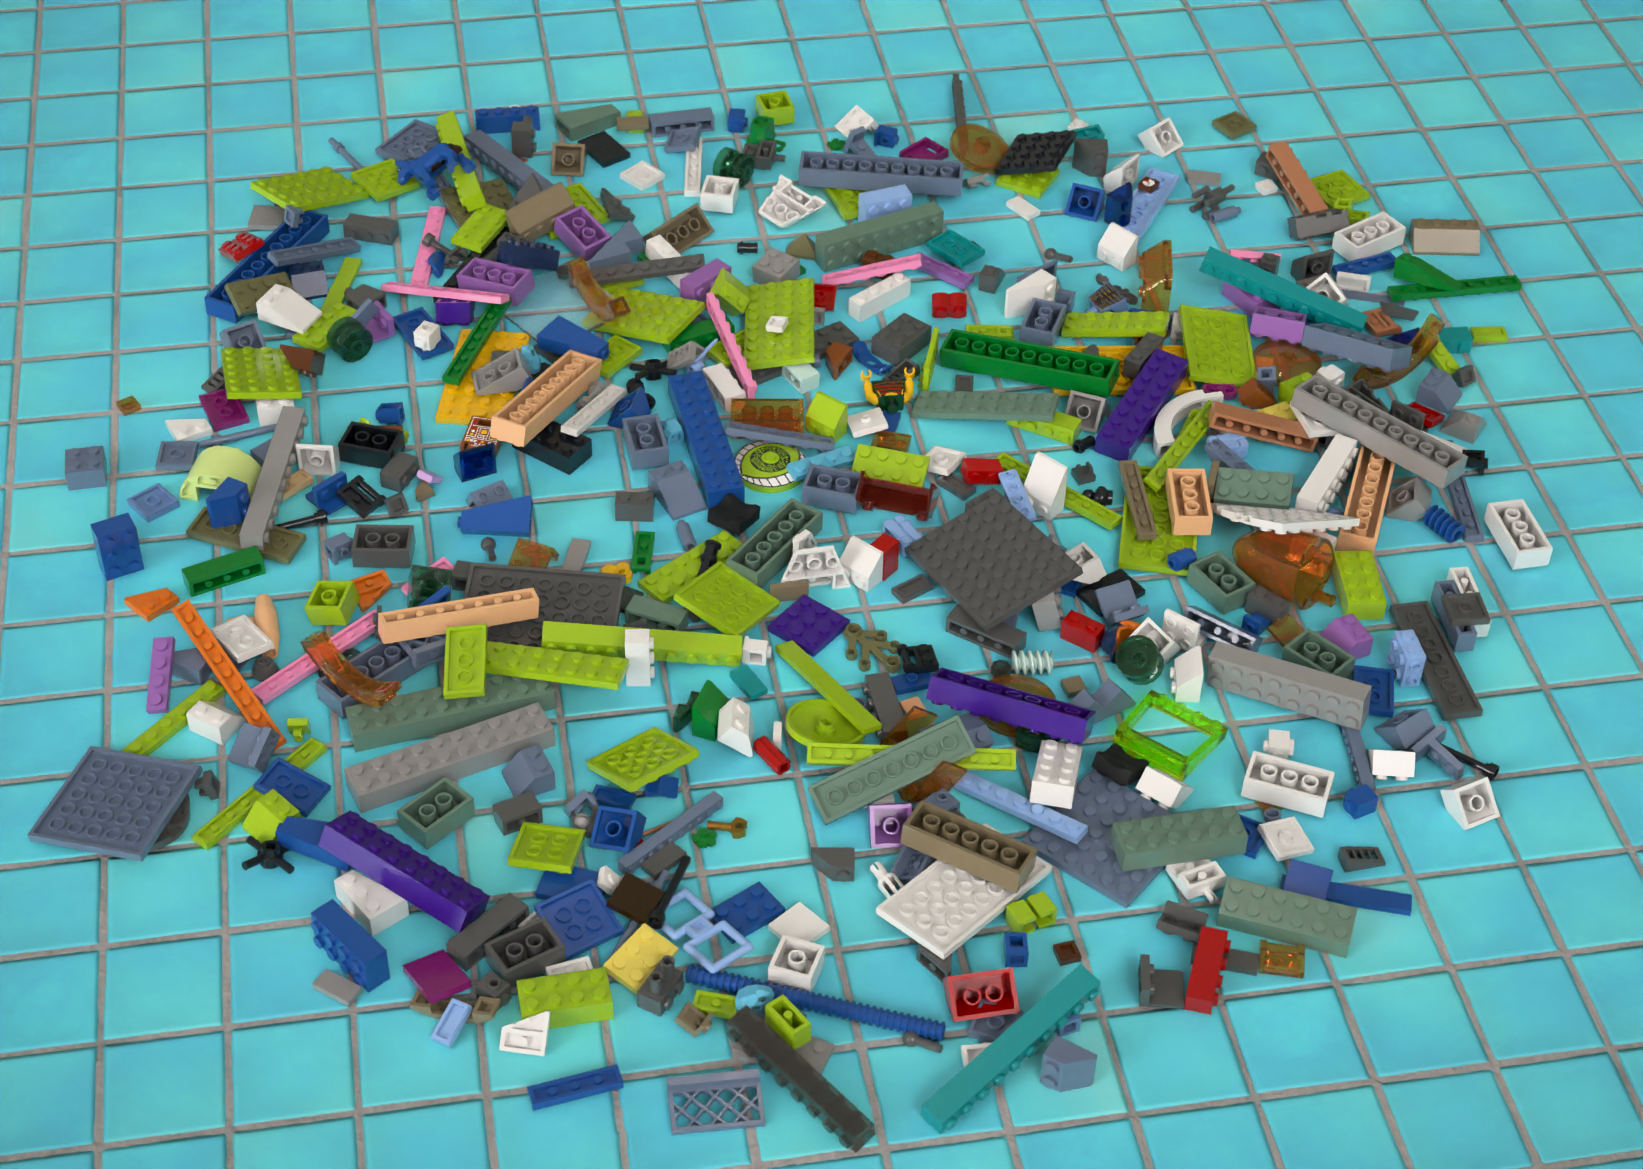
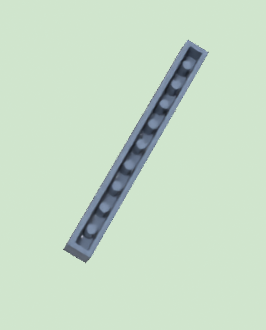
M1340 725L1342 727V736L1345 737L1344 743L1347 745V754L1350 755L1352 772L1355 774V783L1358 784V787L1367 784L1375 793L1376 786L1360 730Z
M715 791L707 795L631 850L630 853L617 860L618 870L624 875L626 872L634 873L646 859L671 841L675 842L682 838L687 832L692 831L694 827L723 807V797Z

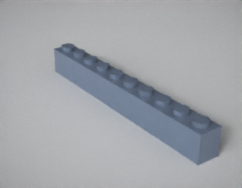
M477 130L464 135L469 153L517 190L521 189L531 173L535 174L543 191L554 185L483 131Z

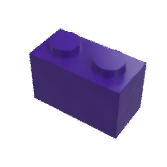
M438 299L435 302L436 323H442L443 326H449L452 323L467 326L474 320L473 301Z

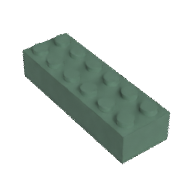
M791 498L726 560V565L760 588H763L791 560L793 554L792 541L797 534L806 529L815 537L822 530L823 512Z
M1235 805L1115 822L1112 823L1110 841L1122 872L1245 854L1248 835Z
M1228 876L1216 926L1346 958L1357 908Z

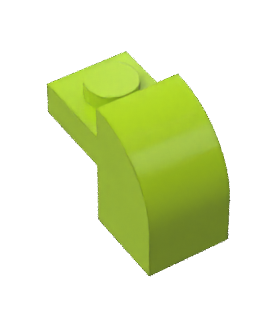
M1337 197L1334 208L1347 209L1349 226L1370 217L1369 211L1354 210V199Z

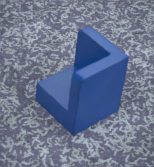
M666 775L659 777L657 781L645 785V796L676 799L679 778Z

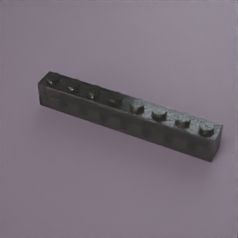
M747 1005L726 1022L728 1037L734 1043L738 1042L741 1044L743 1051L748 1057H754L759 1061L758 1064L761 1069L766 1073L770 1072L780 1087H786L797 1103L802 1102L806 1106L807 1112L813 1118L818 1117L823 1122V1127L832 1134L834 1132L839 1137V1142L846 1149L851 1148L856 1153L876 1135L875 1124Z

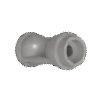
M601 381L590 383L587 390L588 396L582 397L576 403L578 411L606 389Z

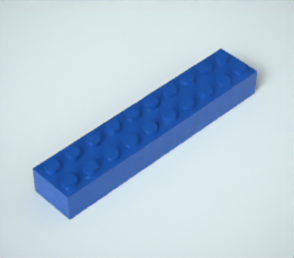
M312 210L304 211L305 214L300 215L303 223H300L298 228H291L284 221L264 240L265 245L249 254L204 297L207 314L237 323L243 316H238L224 288L226 283L286 272L287 274L289 272L288 265L276 267L267 258L268 251L320 242L330 232L328 215Z
M703 371L668 376V394L677 420L683 429L684 440L708 509L717 506L728 493L735 495L745 503V486Z

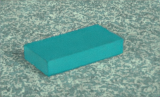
M747 664L730 671L731 679L750 701L768 694L767 687Z

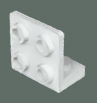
M856 105L835 125V128L848 138L850 131L858 127L864 126L866 130L875 132L879 125L870 115Z
M1168 608L1165 610L1162 630L1181 649L1189 651L1195 646L1202 647L1206 643L1207 636L1200 634L1201 625Z

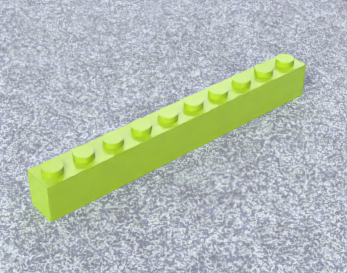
M454 110L437 116L438 123L435 126L441 143L461 146L462 151L460 153L471 159ZM457 165L451 175L462 207L466 206L468 212L486 206L487 204L475 169L471 173H466L461 165Z
M543 621L541 647L625 658V629L646 628ZM650 629V637H654V649H650V652H654V661L726 665L729 667L740 666L743 636Z

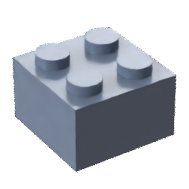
M103 446L65 450V477L68 490L107 486V462Z

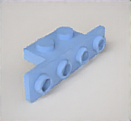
M1016 469L998 473L1006 500L1029 521L1036 520V514Z

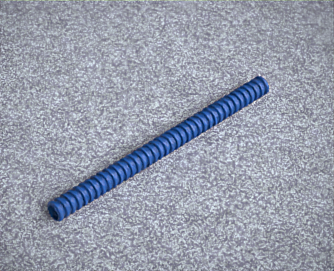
M692 963L686 970L685 980L688 984L692 982L693 985H697L698 983L701 987L706 985V988L713 987L714 990L719 988L720 991L726 990L727 993L733 991L735 995L738 990L745 986L766 985L771 987L775 993L773 1000L784 994L796 1008L800 1007L801 1010L806 1008L809 1012L814 1010V1013L821 1012L822 1015L827 1013L830 1017L832 1015L835 1018L840 1016L843 1020L848 1018L849 1021L855 1020L856 1023L862 1021V1024L869 1023V1026L875 1024L876 1027L882 1026L883 1029L888 1027L890 1031L896 1029V1032H900V1030L903 1033H906V1031L916 1032L919 1037L921 1035L925 1039L931 1037V1040L938 1039V1042H941L944 1038L946 1024L943 1021L941 1023H938V1020L933 1022L930 1018L925 1020L924 1017L918 1018L917 1015L911 1017V1014L904 1015L903 1012L898 1014L895 1010L890 1012V1009L885 1011L882 1007L877 1009L876 1006L870 1007L869 1004L864 1006L861 1002L856 1004V1001H852L851 1003L848 999L842 1001V998L836 999L835 996L829 998V995L822 996L821 993L816 995L815 992L809 993L808 990L803 992L800 988L795 990V987L788 988L787 985L781 987V984L775 985L774 982L768 984V981L761 982V979L755 981L752 977L750 979L747 976L742 978L739 974L734 976V973L729 975L726 971L721 973L720 970L712 974L705 967L701 968L700 965L695 967Z

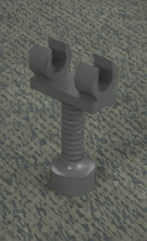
M429 232L422 240V244L426 247L433 246L446 255L444 264H448L450 268H456L458 266L457 263L466 259L465 256L469 254L466 249H461V246H457L453 250L448 249L435 241V236Z

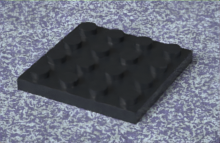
M1075 130L1049 131L1047 133L1036 132L1033 134L1022 133L1017 135L995 169L996 175L1056 171L1077 136Z

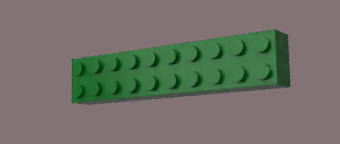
M957 329L950 330L940 348V365L942 367L1068 391L1073 390L1109 398L1120 376L1119 359Z

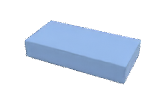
M452 998L430 1038L435 1042L452 1048L473 1007Z

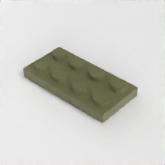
M286 272L230 282L224 286L238 316L258 313L256 302L275 284L291 288L295 291Z

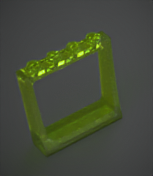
M1151 690L1116 729L1112 744L1120 745L1128 755L1137 759H1145L1150 762L1149 766L1160 769L1183 782L1197 765L1225 739L1228 728L1221 725L1218 720H1211L1205 717L1200 711L1195 712L1187 708L1184 703H1177L1169 699L1166 694H1159ZM1150 707H1153L1211 737L1192 754L1184 756L1132 728Z

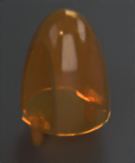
M1256 530L1240 536L1235 541L1232 547L1234 562L1241 571L1256 583V586L1260 585L1291 602L1290 606L1300 610H1307L1317 602L1329 607L1335 604L1336 596L1323 592V587L1330 578L1333 566L1334 552L1330 540L1305 532L1289 533L1287 531V534H1276L1275 530Z

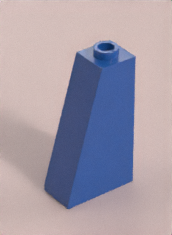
M559 315L536 335L537 348L564 355L571 349L600 358L602 361L606 360L609 356V342Z
M527 495L463 510L461 517H458V528H460L462 534L531 537L532 496Z
M287 816L283 823H279L275 835H277V842L284 848L346 872L351 868L349 864L318 846L325 824L329 822Z

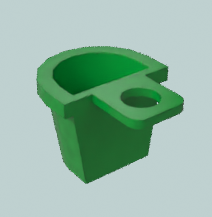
M757 116L752 120L750 134L747 136L746 143L759 145L761 139L777 141V144L781 145L777 147V152H781L786 146L785 142L774 139L776 137L774 118Z

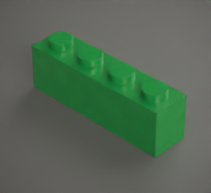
M725 314V320L730 324L731 333L735 334V326ZM707 319L689 324L669 345L663 344V347L669 353L690 341L696 342L705 348L715 338L718 341L721 339L712 319Z
M256 545L181 569L184 584L191 597L266 574L264 559Z

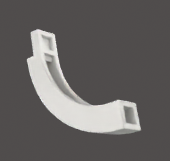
M1202 389L1191 391L1174 398L1160 410L1155 420L1152 439L1156 458L1162 457L1174 443L1173 428L1181 420L1188 417L1193 409L1200 410L1208 400L1212 403L1213 401L1223 403L1224 395L1222 391L1204 393Z

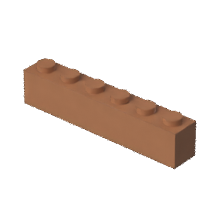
M1285 141L1269 145L1265 157L1301 215L1329 209L1288 143Z
M1213 401L1208 413L1210 428L1313 453L1319 437L1309 438L1298 421L1218 401Z

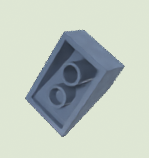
M682 460L648 471L649 489L655 493V497L673 521L707 509L690 470Z

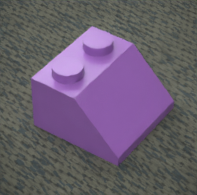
M1353 613L1335 618L1319 634L1356 657V659L1370 655L1374 639Z
M868 804V827L871 848L903 847V844L900 843L902 828L912 813V804Z

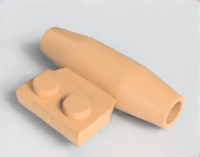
M260 594L255 600L254 616L248 618L274 643L273 649L262 653V656L274 659L278 656L280 644L278 614L271 596ZM237 617L226 619L225 622L233 620Z

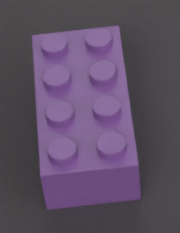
M474 257L456 275L459 289L509 294L512 300L511 305L518 306L535 288L532 270Z

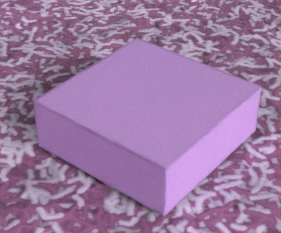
M418 470L416 475L418 478L429 483L440 484L443 479L442 476L429 470Z

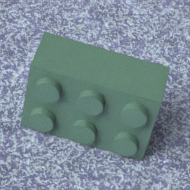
M1220 551L1189 564L1187 582L1223 615L1245 605L1247 594L1256 587V583Z
M1307 628L1284 646L1281 660L1348 679L1353 674L1356 657Z
M444 777L397 810L399 828L428 850L475 816L474 798L447 777Z

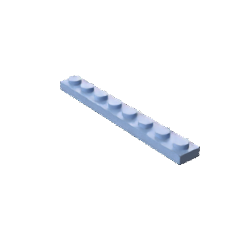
M943 769L936 773L937 781L1074 844H1077L1088 832V825L1041 804L1031 803L1030 799L969 771Z

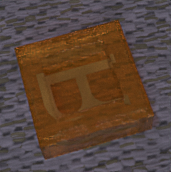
M133 395L116 402L118 409L124 416L141 410V405Z

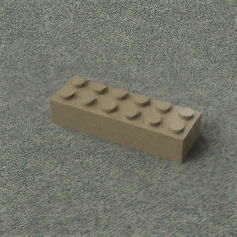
M921 800L903 824L900 841L905 846L1014 893L1019 891L1034 869L1038 851L1035 847L924 800Z

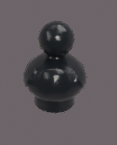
M1099 486L1095 492L1090 489L1082 492V495L1092 500L1094 499L1095 502L1103 506L1112 505L1113 491L1107 490L1104 486Z

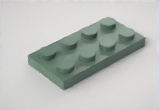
M1219 467L1214 503L1289 509L1294 473Z

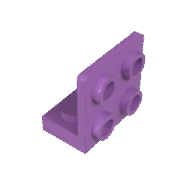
M379 301L374 303L380 310L356 336L363 346L395 336L394 318Z

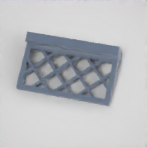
M443 634V636L423 637L426 639L425 642L413 639L398 643L412 659V666L418 669L445 660L446 634Z
M760 1069L667 1077L672 1135L765 1126ZM746 1089H756L757 1095L752 1101L742 1095ZM729 1091L735 1096L729 1103H726L719 1097L722 1092ZM706 1093L711 1097L705 1106L696 1100L699 1094ZM673 1096H684L688 1101L681 1108L674 1103ZM738 1098L748 1105L741 1113L732 1107ZM714 1101H717L724 1107L718 1115L708 1109ZM691 1103L701 1109L695 1117L685 1111ZM752 1108L759 1113L760 1120H749L745 1117V1114ZM728 1110L737 1116L733 1122L729 1123L721 1118ZM704 1113H707L714 1119L708 1125H703L698 1121ZM681 1115L691 1121L686 1127L676 1128V1120Z

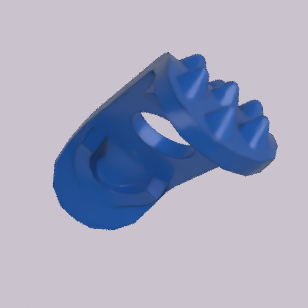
M854 342L852 346L854 357L866 368L870 369L871 372L879 375L880 372L884 374L887 371H891L893 366L891 364H883L874 357L865 342ZM867 361H873L876 364L871 365L868 364Z

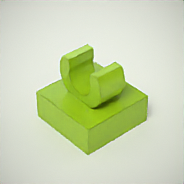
M287 718L289 733L293 734L295 742H303L304 734L311 733L309 719Z

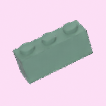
M634 594L625 608V623L642 620L646 629L685 631L689 624V611Z

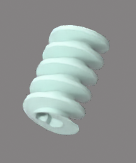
M1012 650V670H1015L1016 675H1019L1020 670H1023L1024 675H1027L1028 670H1031L1032 675H1035L1038 669L1040 675H1042L1044 669H1046L1048 675H1050L1053 669V651L1051 650L1048 655L1047 650H1043L1042 655H1040L1039 650H1035L1033 655L1031 650H1027L1025 655L1023 650H1020L1017 656L1015 650Z

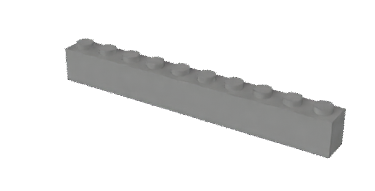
M282 407L239 534L241 548L246 549L256 545L258 550L264 551L266 543L270 542V530L274 529V518L279 514V503L283 502V491L287 490V478L291 477L292 464L295 465L296 444H300V439L304 438V427L308 425V416L305 415V408Z

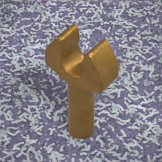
M735 817L731 823L708 821L707 829L729 831L733 839H740L746 836L747 821L739 817Z

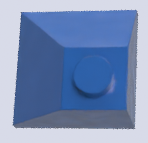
M639 387L617 402L607 423L610 427L622 428V418L650 415L651 410L644 389Z
M599 805L589 847L630 853L642 838L646 817L636 810Z

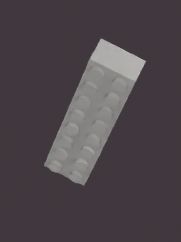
M1217 641L1212 649L1208 660V686L1360 731L1369 715L1371 685Z

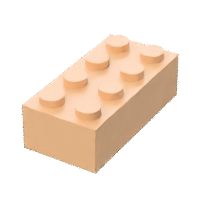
M1167 468L1165 488L1173 535H1211L1213 514L1205 469Z

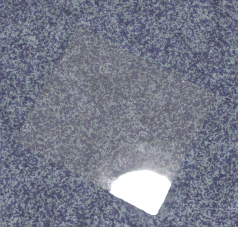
M566 262L558 266L557 271L550 270L535 277V288L518 306L510 305L504 317L537 342L536 335L558 315L590 332L630 311V308L599 285L570 289L568 271L578 269Z

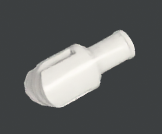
M878 861L875 864L879 870L872 864L870 871L878 879V888L888 899L891 896L887 892L888 890H891L894 894L898 891L895 888L896 884L900 889L904 885L894 873H888L883 864Z

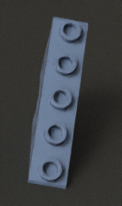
M631 220L623 225L597 251L596 255L587 262L586 269L632 263L631 254L644 251L643 236Z
M1213 439L1211 443L1204 445L1211 461H1220L1219 467L1255 470L1220 439Z
M197 648L174 651L172 676L202 686L207 678L214 673ZM225 651V653L228 655V657L230 658V660L232 661V663L234 664V666L237 668V670H238L239 672L242 670V668H243V667L247 664V662L250 660V659H248V660H245V661H243V662H241V663H237V662Z
M1109 678L1093 695L1083 688L1069 704L1096 711L1095 724L1135 706L1137 703Z

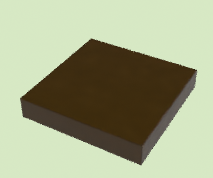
M626 872L606 906L642 925L647 923L646 919L649 913L656 909L665 892Z

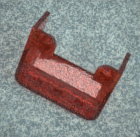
M861 470L855 500L862 506L863 510L873 511L874 508L917 516V520L927 521L928 518L931 519L940 492L936 485L932 483L930 489L869 478L867 473Z

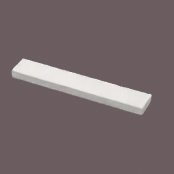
M703 137L699 138L696 150L686 151L684 197H700Z
M610 384L561 426L560 432L578 437L626 395L627 389Z

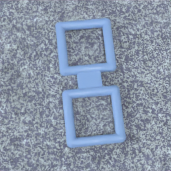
M684 888L673 895L667 909L685 898L703 914L677 930H674L666 922H664L660 929L672 940H677L686 934L692 939L683 945V949L710 973H717L753 950V944L726 921L722 920L713 926L708 920L714 917L715 912L691 891ZM723 930L741 947L713 963L695 947Z

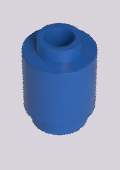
M1185 547L1169 554L1167 563L1170 569L1178 572L1195 562L1197 556L1192 548Z

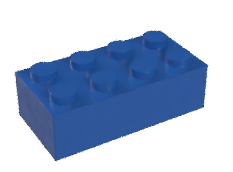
M331 899L311 912V927L314 931L315 937H313L316 946L320 949L323 948L327 952L328 957L332 961H336L345 974H350L356 984L363 987L369 993L390 979L386 949L339 904Z

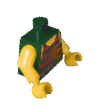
M905 367L904 377L907 381L897 379L871 381L870 383L871 370L868 369V376H865L862 370L860 380L865 383L863 387L866 400L877 408L880 407L881 411L888 410L891 414L896 413L898 410H903L904 404L908 403L913 397L914 381L912 379L915 376L914 367L911 374L906 372L907 367Z

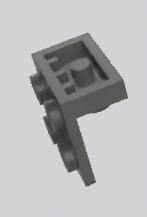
M1396 400L1392 401L1390 415L1418 430L1428 433L1429 428L1423 426L1426 416L1424 412Z
M1141 954L1138 968L1139 1006L1183 1009V972L1154 969V964H1150V955Z

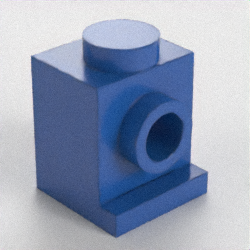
M879 125L874 132V146L877 147L879 145L893 149L899 142L898 129Z
M381 403L376 410V420L379 423H386V425H392L396 422L397 426L402 425L405 420L403 403Z
M1004 933L1005 967H1027L1029 956L1027 933Z

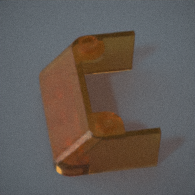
M1163 240L1142 252L1141 256H1138L1137 265L1140 266L1139 279H1143L1142 286H1139L1138 297H1141V309L1168 312L1173 279L1171 240Z
M914 705L884 737L879 745H896L918 734L917 731L919 729L930 726L938 718L937 714ZM943 760L928 777L899 790L898 793L902 800L906 802H919L942 788L949 792L968 771L966 768Z

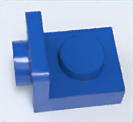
M1253 612L1251 615L1245 614L1241 628L1260 636L1270 626L1271 620L1257 612Z

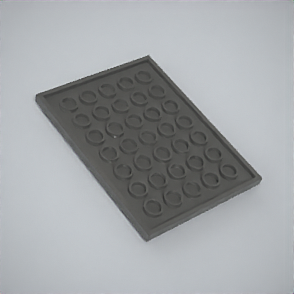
M999 493L904 548L905 553L985 631L990 630L1083 574L1081 566Z
M471 562L463 599L534 588L539 598L538 618L487 627V641L541 647L543 621L618 626L626 575Z

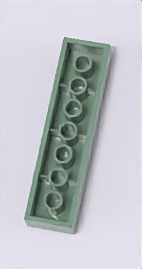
M933 201L816 234L815 262L825 273L862 262V257L868 250H876L878 253L888 255L926 244L930 239L943 233L944 211Z

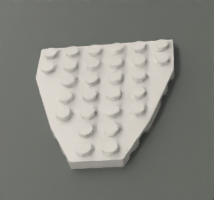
M1211 503L1212 512L1218 516L1229 518L1232 522H1242L1261 527V531L1275 530L1276 534H1287V531L1289 533H1300V530L1302 532H1313V529L1314 531H1326V528L1333 531L1338 529L1351 530L1352 526H1359L1360 518L1326 512L1314 513V511L1297 510L1295 508L1277 509Z

